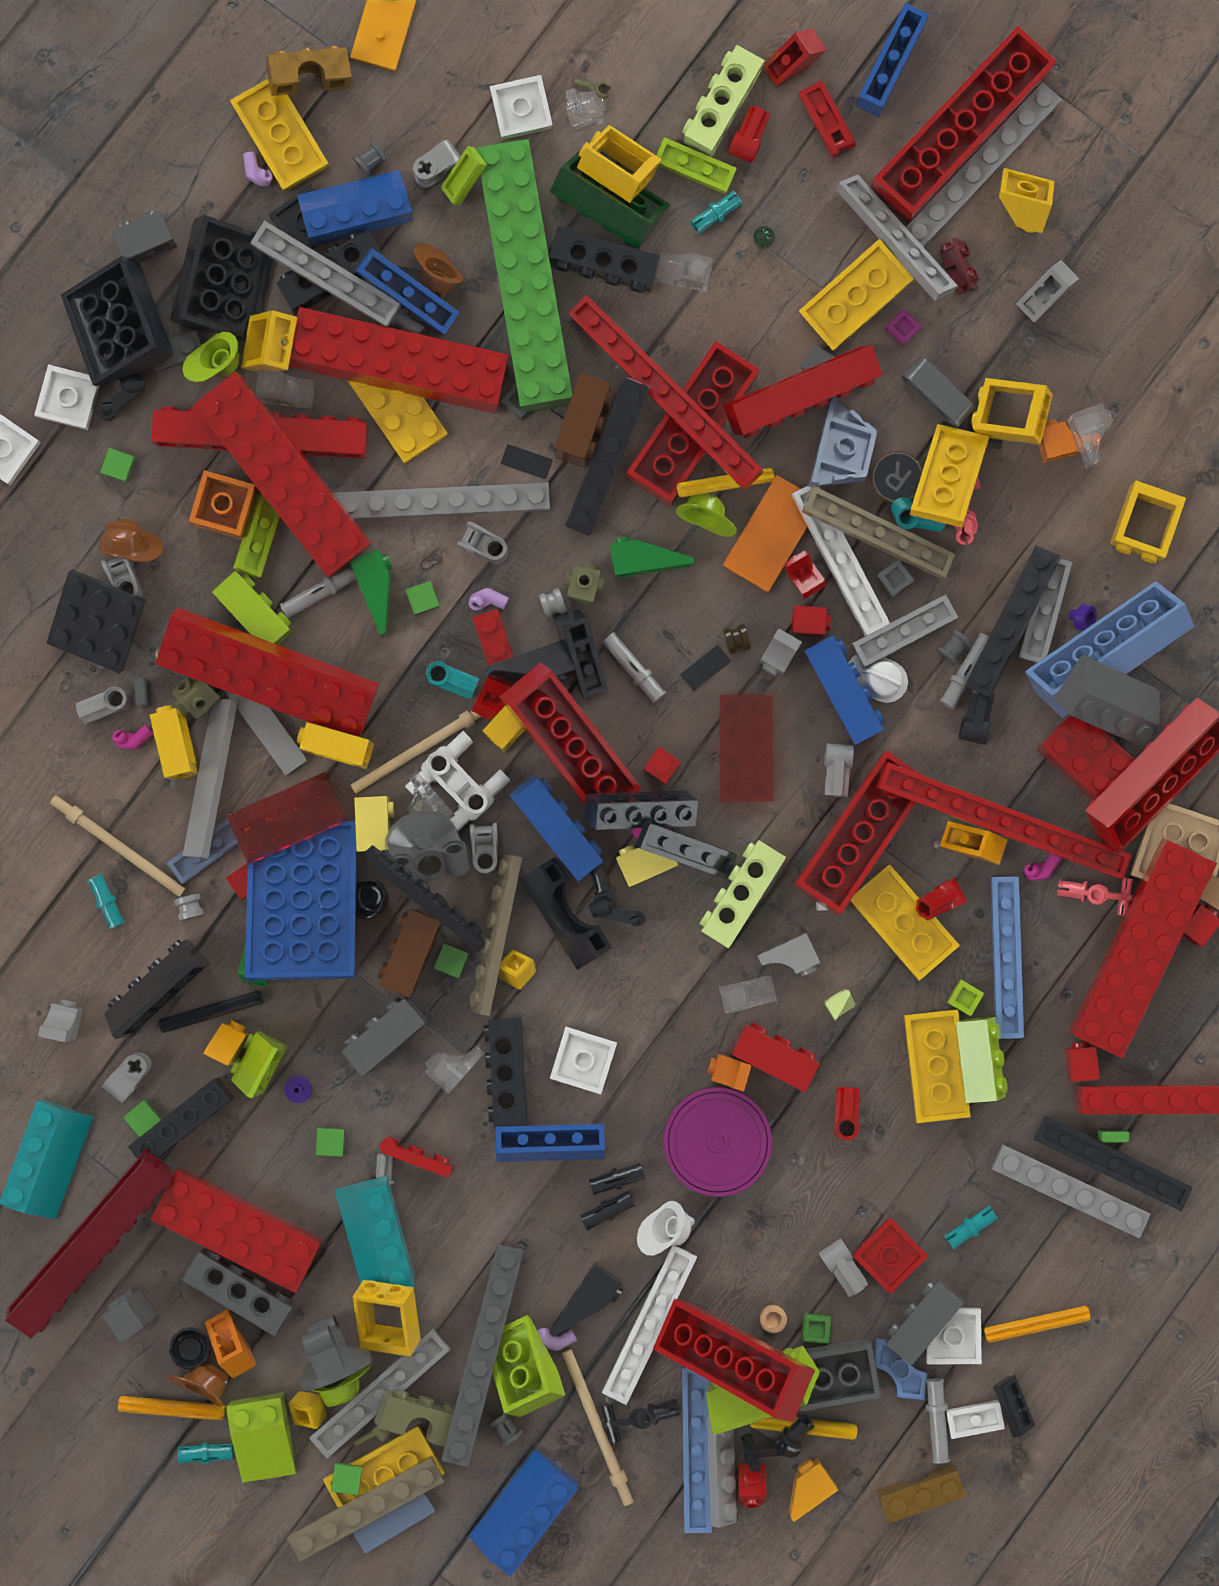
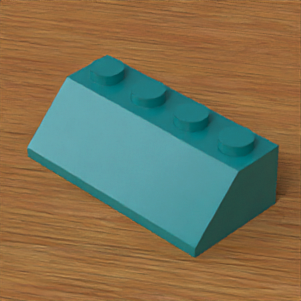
M46 1099L36 1101L0 1198V1205L25 1214L57 1219L94 1117Z
M388 1176L335 1189L360 1284L363 1280L414 1287L415 1275Z

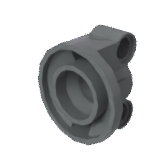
M431 810L415 811L403 816L391 826L385 838V850L391 854L397 865H405L416 880L421 878L423 881H434L445 873L451 876H460L470 869L466 844L461 841L454 822L444 814Z
M334 1315L328 1316L309 1324V1333L302 1335L303 1348L309 1363L299 1383L303 1391L321 1388L361 1370L370 1364L373 1358L369 1350L349 1345Z

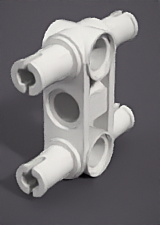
M464 731L446 747H439L430 754L422 764V767H420L422 770L405 786L417 797L433 781L435 783L438 782L459 803V809L449 817L454 822L457 831L469 820H476L481 814L486 812L494 803V796L511 781L499 770L483 786L481 784L478 785L457 764V758L473 743L472 739ZM437 757L446 759L447 765L442 771H435L432 767V763ZM476 795L481 796L484 800V804L479 810H473L469 806V800Z

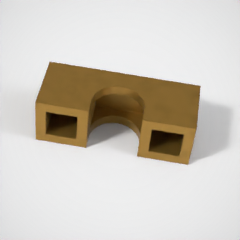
M329 46L322 50L305 48L298 52L286 53L285 51H276L267 55L266 70L271 96L297 94L299 76L303 73L317 75L322 82L323 91L349 89L352 75L346 47Z
M954 1464L927 1472L928 1476L914 1483L904 1484L901 1481L877 1489L888 1523L965 1498L966 1494Z

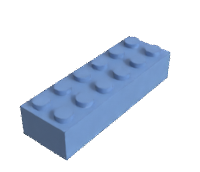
M1155 581L1026 670L1025 673L1035 694L1063 718L1068 713L1054 701V698L1082 654L1127 674L1195 626L1186 604Z

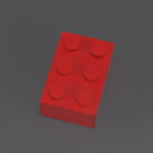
M1069 714L1036 748L1091 800L1098 798L1106 790L1108 784L1125 771L1129 762L1135 760L1101 728Z
M753 1022L750 1026L744 1024L730 1053L789 1085L806 1092L820 1065L815 1060L817 1055L802 1047L798 1051L790 1048L792 1042L777 1034L774 1039L767 1036L768 1030Z

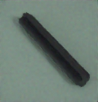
M257 990L162 1018L158 1021L159 1028L162 1033H166L261 1005L263 997L261 992Z

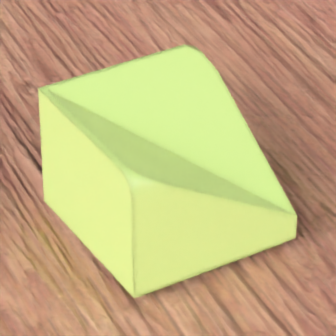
M843 989L823 1003L835 1021L839 1016L855 1007L851 993L847 989Z

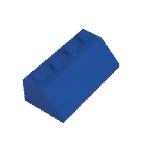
M399 170L297 195L310 246L348 238L357 231L364 232L369 230V232L413 221L408 195Z
M535 1448L469 1537L492 1563L511 1577L577 1491L578 1481Z

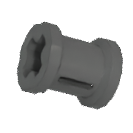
M371 141L369 143L370 146L359 156L354 155L352 157L356 165L366 176L370 175V170L378 163L388 160L384 152L374 141Z
M954 629L951 632L952 636L943 647L939 646L937 652L952 665L958 662L957 658L966 647L970 648L972 645L967 637Z
M504 1411L488 1423L490 1428L494 1427L501 1437L503 1447L509 1445L523 1434L522 1429H518L509 1414H504ZM503 1423H504V1425L506 1426V1428L509 1430V1433H508V1432L506 1431V1429L504 1428Z

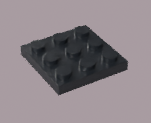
M71 569L68 571L46 644L120 674L124 670L146 599Z

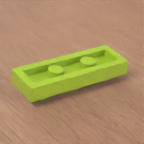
M665 137L656 155L662 159L659 167L725 195L737 171L736 167Z
M262 493L256 495L233 569L254 578H261L280 518Z

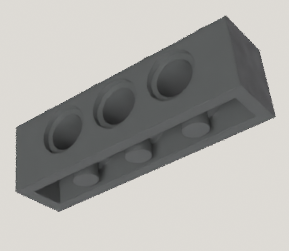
M209 1249L200 1250L182 1280L275 1336L295 1305L290 1301L291 1297L280 1290L274 1292L267 1287L268 1283L257 1276H254V1278L249 1277L244 1273L245 1269L234 1262H231V1264L221 1260V1255ZM212 1269H218L222 1272V1282L212 1280ZM234 1284H243L246 1287V1295H236ZM257 1298H266L270 1303L269 1309H259Z

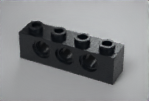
M557 227L549 254L550 264L559 271L568 272V269L579 272L578 275L587 279L598 277L604 279L606 284L612 286H619V284L630 286L629 289L637 293L651 292L660 255L561 227ZM576 250H581L586 255L583 259L576 260L572 258L571 254ZM601 257H606L611 261L607 267H601L596 262ZM631 264L636 268V271L633 274H626L622 271L623 266Z
M369 230L353 233L349 236L348 241L342 245H332L325 251L326 254L322 256L356 277L361 278L354 270L367 251L374 249L382 256L383 254ZM350 253H358L360 255L359 259L355 262H348L346 260ZM292 270L281 275L280 280L276 282L295 316L298 314L299 307L308 309L332 295L314 283L308 289L301 288V283L305 278Z
M686 790L586 794L584 820L595 830L643 828L645 821L662 827L696 826L698 800Z
M522 1017L489 1019V1025H484V1041H489L490 1052H485L486 1068H491V1079H487V1095H492L493 1106H488L489 1123L494 1122V1129H496L495 1127L527 1126ZM506 1038L511 1042V1050L508 1053H501L497 1050L496 1043L499 1039ZM503 1065L509 1066L513 1071L512 1078L502 1080L498 1076L499 1067ZM508 1092L513 1095L514 1104L512 1106L504 1107L500 1104L499 1097L502 1093Z
M219 1077L214 1078L130 1144L128 1148L136 1158L146 1149L150 1154L159 1159L235 1097Z

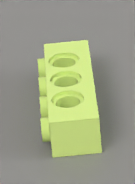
M736 45L733 52L728 51L721 64L724 68L720 75L715 73L708 86L711 89L707 97L702 96L695 108L698 113L694 120L688 119L682 131L685 134L684 144L710 157L714 155L763 70L764 60ZM737 74L741 77V80L739 82H732L728 79V76ZM722 96L729 102L725 105H720L716 103L715 99ZM711 119L715 122V125L713 127H705L702 121Z
M760 840L755 845L750 842L742 855L746 860L741 867L736 865L728 877L732 881L727 890L721 888L714 899L717 906L713 912L707 911L699 923L703 926L701 929L702 933L728 949L786 859L785 856ZM751 863L761 865L763 871L759 878H753L749 875L748 867ZM738 885H743L748 890V897L744 901H739L734 897L733 891ZM723 908H729L734 913L733 921L728 924L723 923L719 918V913Z

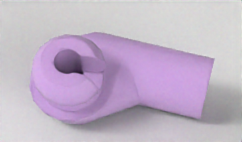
M255 152L244 153L243 159L247 179L258 186H268L273 179L271 171H265L258 167Z
M485 588L473 593L469 598L468 604L475 611L490 604L504 610L509 597L490 588Z
M547 1328L538 1330L545 1347L553 1351H559L577 1341L572 1329L554 1337L549 1334Z

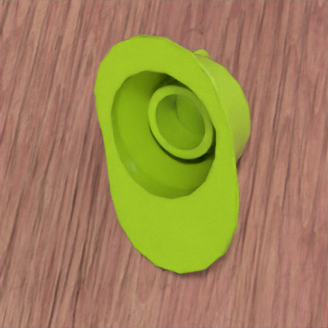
M229 332L217 333L211 337L206 343L187 356L183 363L184 376L189 381L197 383L204 382L214 376L226 377L231 375L237 369L241 354L238 352L236 337Z
M704 493L690 496L686 504L679 505L676 508V514L686 522L698 525L720 536L731 537L736 534L734 524L724 517L725 507L722 501L713 494Z
M371 1363L341 1380L311 1391L319 1392L327 1407L347 1403L357 1395L359 1391V1378L367 1372Z

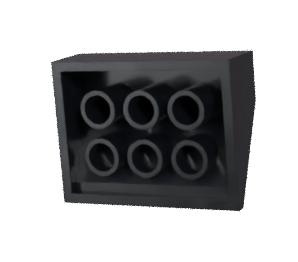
M207 215L194 219L171 313V322L214 334L229 332L236 339L246 341L250 316L261 313L273 263V258L251 245L250 242L256 232Z
M122 255L61 294L93 386L96 387L153 368L173 355L142 267L137 262Z
M177 940L167 949L169 954L163 960L158 958L148 966L147 969L150 972L143 978L140 976L135 978L127 986L130 990L123 997L119 994L108 1003L110 1009L104 1014L111 1035L115 1039L132 1036L210 964L190 940H183L182 942Z

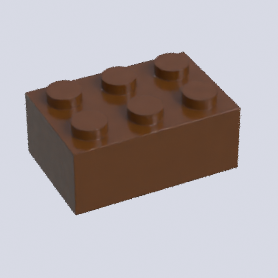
M580 372L554 447L556 459L582 468L586 467L587 462H591L596 450L597 442H594L595 438H601L605 427L604 412H610L614 401V392L611 391L610 382Z
M410 909L409 913L404 912L398 928L402 929L398 938L392 939L388 949V953L392 954L388 963L382 964L377 978L381 979L379 985L407 997L414 996L443 923L417 910Z

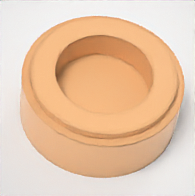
M769 1305L760 1313V1324L768 1333H779L785 1328L787 1316L781 1307Z

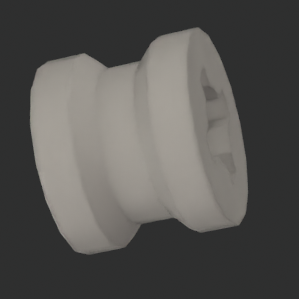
M559 588L553 589L550 594H539L547 620L551 619L554 614L567 613Z
M200 894L174 900L175 906L179 909V921L205 915L204 909L199 904L201 900Z

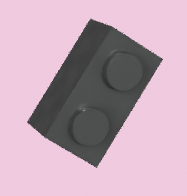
M160 210L157 212H146L141 216V219L134 222H123L117 226V229L111 231L121 255L137 263L177 247L167 221Z

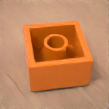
M204 470L189 522L194 527L242 540L256 495L259 494V489L254 484Z

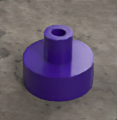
M1081 604L1077 610H1071L1069 613V620L1074 621L1076 630L1084 631L1096 623L1097 610L1094 606Z
M295 1076L287 1081L284 1091L286 1097L291 1102L302 1103L310 1098L313 1087L308 1078Z

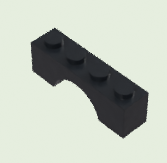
M556 857L538 866L520 879L577 970L612 949L611 944L599 925H589L580 921L569 908L566 899V886L569 878Z

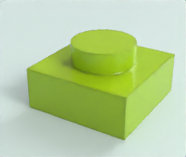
M960 979L946 1003L968 1016H972L984 993Z

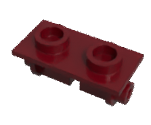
M953 237V245H951V242L941 244L942 250H940V254L945 268L949 269L956 266L957 269L948 273L949 277L958 285L955 289L957 294L962 295L968 292L967 287L978 290L976 282L979 281L975 268L969 265L967 257L970 256V252L966 243Z

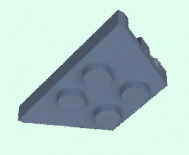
M833 396L829 400L809 487L864 481L867 477L877 430L869 423L864 422L853 409L851 411L847 410L838 402L840 398H837V396Z

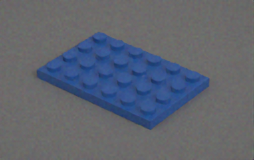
M355 821L249 823L245 948L246 981L355 979L357 889Z

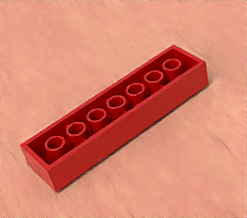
M1017 26L875 176L871 189L910 223L1047 78L1057 61Z
M299 307L289 367L497 414L509 355Z
M234 372L193 405L327 577L334 575L348 564L349 561L373 544L240 373Z
M179 607L170 616L155 662L158 666L312 724L360 737L364 730L380 683Z
M1161 839L1069 1029L1072 1035L1123 1059L1217 865L1216 862L1170 840Z

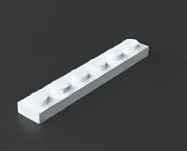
M806 486L791 496L864 636H867L890 624L843 532L802 513L812 488Z
M676 1245L671 1246L602 1390L603 1394L627 1405L653 1351L654 1344L674 1298H678L697 1259L696 1255Z

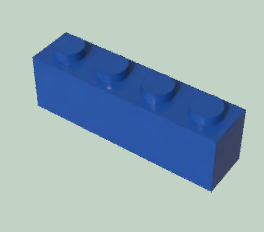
M907 3L904 4L858 97L857 108L880 118L926 25L928 13Z
M374 249L367 251L354 270L357 275L379 291L401 303V307L440 335L446 334L460 313Z
M831 636L806 649L805 653L855 746L884 731L881 725L886 722L879 709L873 711L869 703L873 698L866 685L862 688L856 678L861 675L854 662L848 664L844 657V654L848 653L841 638L835 640L834 636Z
M533 775L509 795L576 880L579 881L603 862L599 856L602 850L593 839L589 842L582 834L586 830L577 819L574 821L570 820L566 815L570 810L560 798L555 801L551 796L550 792L553 791V788L543 777L539 780Z
M604 1124L495 1127L497 1162L605 1158Z

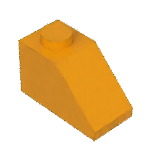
M948 821L940 847L1000 865L1008 839L990 831Z
M231 1020L230 1024L227 1022L222 1023L203 1054L227 1066L234 1064L250 1034L244 1031L245 1026Z
M818 1458L813 1461L807 1459L798 1466L797 1469L799 1471L795 1473L789 1514L793 1522L838 1491L835 1482Z

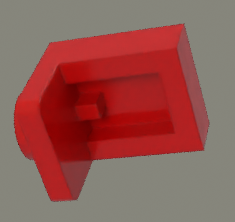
M807 551L792 556L784 563L788 578L804 599L827 586L825 579L812 563Z
M488 676L473 706L472 712L480 715L482 718L493 720L505 707V704L499 697L512 685L493 676Z
M738 1464L739 1505H744V1507L751 1509L765 1505L766 1464H760L761 1470L755 1473L750 1472L749 1464Z

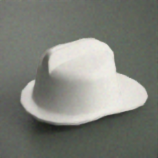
M857 655L853 656L848 664L854 662L861 675L856 678L861 688L866 685L873 699L885 703L895 702L906 692L908 685L907 674L898 663L884 657L863 668Z
M668 1201L641 1223L637 1234L638 1247L644 1254L654 1256L670 1246L680 1245L688 1239L691 1226L695 1221L684 1212L679 1203Z

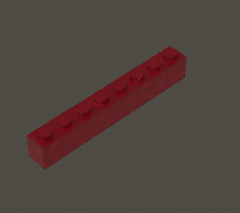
M145 1149L8 1306L5 1321L31 1339L38 1331L40 1333L43 1332L55 1311L59 1313L64 1308L68 1296L72 1292L76 1293L84 1284V1278L89 1272L94 1273L101 1265L103 1256L107 1252H113L120 1241L119 1238L124 1232L129 1233L134 1228L137 1217L142 1212L146 1213L149 1211L154 1203V1198L159 1192L164 1193L172 1182L171 1167Z

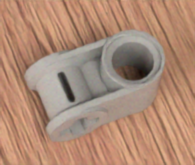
M449 140L440 142L414 162V178L416 184L420 187L431 188L446 178L461 157Z
M468 521L466 524L468 528L462 540L458 541L456 546L493 564L505 562L509 555V549L505 541L483 527ZM498 544L503 547L500 555L491 556L489 554V550L493 545Z
M116 557L109 561L106 559L101 561L104 572L112 586L123 590L126 586L133 585L134 591L132 594L142 598L143 590L131 560Z
M493 823L492 826L478 827L470 824V841L474 867L483 875L492 874L496 871L498 865L497 823ZM484 855H489L493 858V864L488 869H482L478 865L480 857Z
M136 1052L128 1056L109 1076L102 1087L122 1104L125 1103L150 1071L152 1066L151 1058L144 1052ZM140 1060L141 1064L139 1067L141 1069L136 1071L133 1068L135 1066L134 1062Z

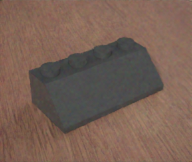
M1083 654L1054 698V701L1069 715L1144 748L1159 727L1160 690Z

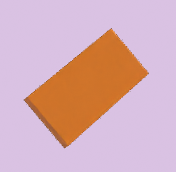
M776 475L722 567L764 592H769L783 569L784 563L789 559L807 528L791 496L793 493L801 490L799 487Z

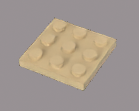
M1169 803L1145 827L1130 876L1143 879L1163 838L1216 862L1217 865L1212 874L1216 877L1219 869V820Z

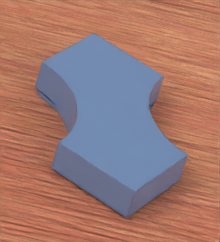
M876 1338L874 1349L876 1368L886 1371L893 1378L897 1390L896 1396L925 1400L927 1372L910 1366L886 1345L887 1339Z

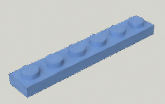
M990 877L996 1023L1000 1026V1039L1024 1038L1019 877Z
M682 1366L684 1533H712L707 1427L709 1411L706 1399L709 1380Z

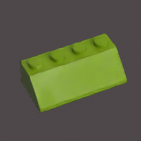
M804 1346L795 1349H785L782 1351L783 1353L815 1369L800 1407L806 1406L820 1371ZM710 1382L706 1391L711 1429L714 1435L772 1417Z

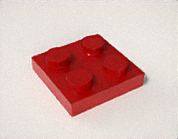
M890 1216L851 1254L890 1295L929 1257Z

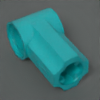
M898 498L891 506L892 515L900 528L911 529L916 527L939 532L945 528V523L913 516L910 513L907 516L901 517L900 514L903 511L911 510L913 501L909 498Z
M440 661L431 663L426 670V679L431 686L444 689L469 700L472 699L479 678L449 667ZM433 669H443L446 674L445 678L442 681H434L430 676Z

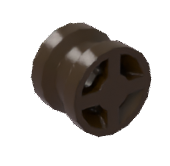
M745 624L738 625L736 629H723L730 655L739 649L745 651L751 649Z

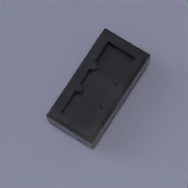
M1016 1375L1007 1376L993 1386L1012 1437H1021L1032 1429L1035 1423Z

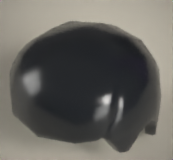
M360 879L357 881L356 917L360 919L376 918L388 906V892L384 884L377 879Z
M194 1327L180 1329L169 1342V1354L172 1361L178 1367L187 1370L202 1365L207 1360L210 1352V1342L207 1335L202 1330Z

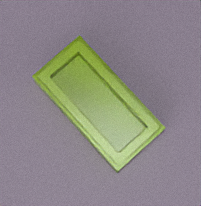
M467 146L441 186L453 205L460 206L487 166L474 147Z

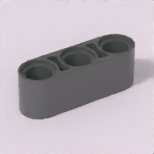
M920 357L902 375L905 384L953 428L958 429L976 410L972 402L923 357Z

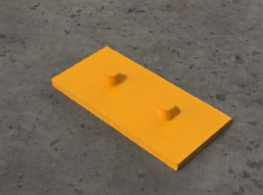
M367 0L350 59L396 72L417 0Z

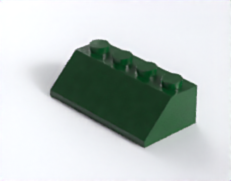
M579 150L561 166L550 193L557 196L561 202L577 209L581 215L591 218L600 224L604 230L614 233L622 238L626 244L638 249L649 238L670 204L645 187L629 203L577 168L581 157L578 156Z

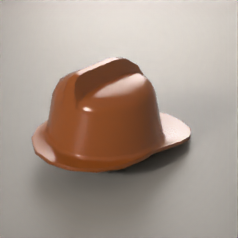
M423 243L417 244L414 247V256L421 265L420 283L439 298H444L455 284L463 282L461 273L441 250Z
M130 519L107 522L105 526L106 534L103 535L99 542L101 552L105 555L136 562L153 561L163 553L161 539L154 534L141 531L139 525Z
M202 1364L197 1368L191 1369L183 1378L166 1375V1379L179 1388L203 1396L218 1406H224L220 1398L229 1377L215 1366Z

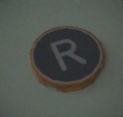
M893 451L883 455L876 461L871 472V483L874 493L882 501L893 504L896 499L901 497L913 500L923 472L921 464L914 456L906 452Z

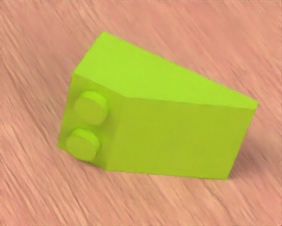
M257 1031L255 1035L250 1034L243 1046L246 1049L243 1058H237L231 1069V1073L234 1074L231 1081L250 1098L263 1094L288 1045L261 1031Z
M526 1315L505 1325L492 1373L504 1414L521 1417L564 1397L565 1392L559 1372L530 1316Z
M285 1392L231 1400L226 1408L230 1435L242 1483L296 1474Z

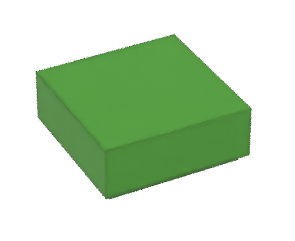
M109 448L100 473L127 483L136 458Z
M431 581L406 589L415 616L440 607Z
M444 943L434 968L459 978L469 953Z
M146 1099L123 1117L139 1137L162 1120Z
M318 1127L316 1155L343 1157L345 1129Z
M1097 1130V1139L1103 1143H1127L1129 1141V1132L1125 1130Z
M803 1313L802 1342L829 1344L831 1316Z
M336 1462L331 1492L358 1495L363 1466Z

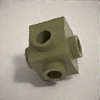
M581 563L580 566L574 565L573 572L568 571L565 581V587H569L567 600L594 605L596 594L601 595L605 580L600 578L601 571L596 570L597 566ZM586 580L589 584L584 586L580 582Z
M190 677L180 681L171 692L178 700L175 705L185 715L190 712L196 719L206 713L220 698L209 684Z

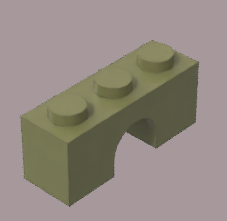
M396 1388L393 1389V1392L384 1390L374 1422L379 1429L404 1435L410 1421L415 1418H425L428 1420L425 1436L429 1443L445 1447L456 1405L444 1403V1406L434 1404V1400L431 1398L419 1396L416 1399L409 1397L408 1392Z

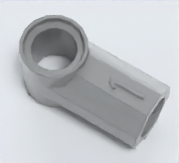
M114 686L108 688L103 693L76 703V710L83 724L87 725L117 712L128 710L132 705L133 699L128 690ZM120 692L123 696V701L119 706H115L112 701L113 696Z
M826 743L824 766L826 767L825 796L848 797L850 769H852L854 756L853 745Z
M841 1238L819 1252L820 1257L830 1272L835 1274L849 1297L857 1294L868 1285Z

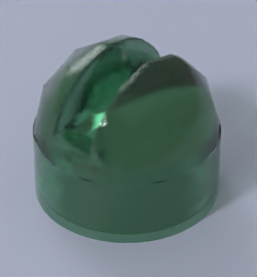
M768 226L758 227L753 235L755 245L762 249L770 247L774 242V231ZM766 232L770 233V235L758 239V235Z

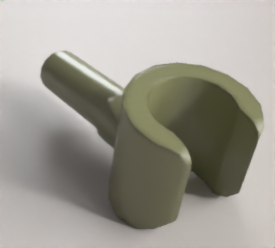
M577 78L574 80V85L594 92V96L598 100H604L607 97L606 94L600 93L598 88L602 87L607 90L611 88L607 81H600L596 85Z
M376 1425L367 1434L354 1440V1445L357 1447L374 1436L382 1442L390 1434V1431L379 1429Z

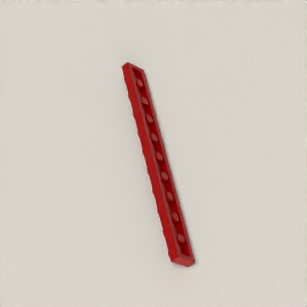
M587 295L568 312L569 317L630 378L651 387L648 395L744 491L764 473L763 469Z
M885 762L876 787L1119 880H1123L1131 858L1129 853L1123 851L1118 853L1108 845L889 762Z

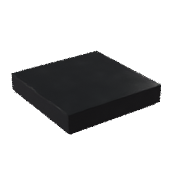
M310 184L268 215L279 230L313 250L318 245L310 246L297 197L300 194L316 191Z

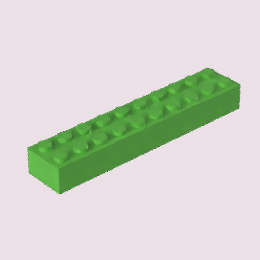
M529 139L477 147V152L487 164L481 173L521 411L528 410V412L567 406L572 397V389Z

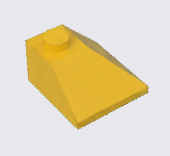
M1004 168L999 198L1017 227L1030 233H1043L1052 207L1055 181Z

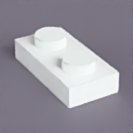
M998 1400L945 1411L951 1439L1005 1429L1001 1406Z

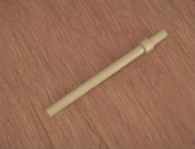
M466 710L458 715L459 718L352 783V789L355 793L360 792L464 727L468 729L476 724L475 721L481 716Z
M57 795L53 797L50 804L64 813L67 820L74 825L77 823L178 897L183 895L186 888L83 815L84 811L76 805L72 807Z
M572 1349L566 1350L562 1353L611 1473L609 1475L613 1487L617 1488L623 1505H630L634 1501L626 1484L628 1479L625 1471L620 1469Z

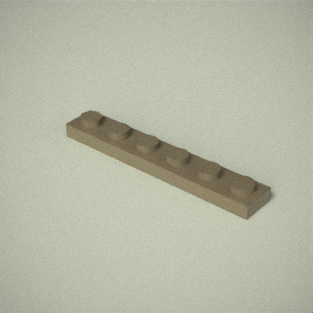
M815 486L811 488L802 509V513L939 579L946 578L955 556L954 553Z
M503 854L502 859L499 860L497 865V874L499 876L497 885L492 890V909L486 918L488 929L486 938L483 939L485 945L481 948V963L475 971V979L477 980L475 991L470 996L471 1012L480 1015L490 1016L522 857Z
M430 1456L287 1536V1539L300 1562L442 1484L445 1479L433 1457Z

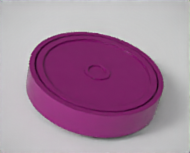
M712 1086L690 1093L674 1107L665 1125L663 1146L672 1172L685 1186L703 1195L721 1197L745 1190L761 1176L770 1159L772 1135L766 1116L750 1097L732 1088Z

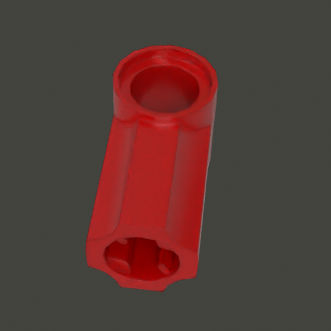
M750 106L739 132L737 131L734 135L728 154L753 163L760 148V139L769 121L770 114L760 107Z
M954 877L934 887V891L916 900L917 906L915 909L919 917H923L928 921L945 911L948 912L966 903L967 899Z
M836 1087L833 1132L841 1140H853L859 1134L860 1088ZM846 1120L853 1125V1131L849 1136H843L839 1131L840 1124Z

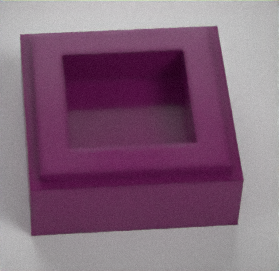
M904 308L884 329L904 347L923 327Z

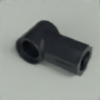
M974 692L970 693L966 716L963 717L959 730V740L986 745L991 726L989 718L994 693L990 699Z

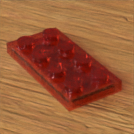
M719 695V802H773V695Z
M325 772L226 815L248 865L347 821Z

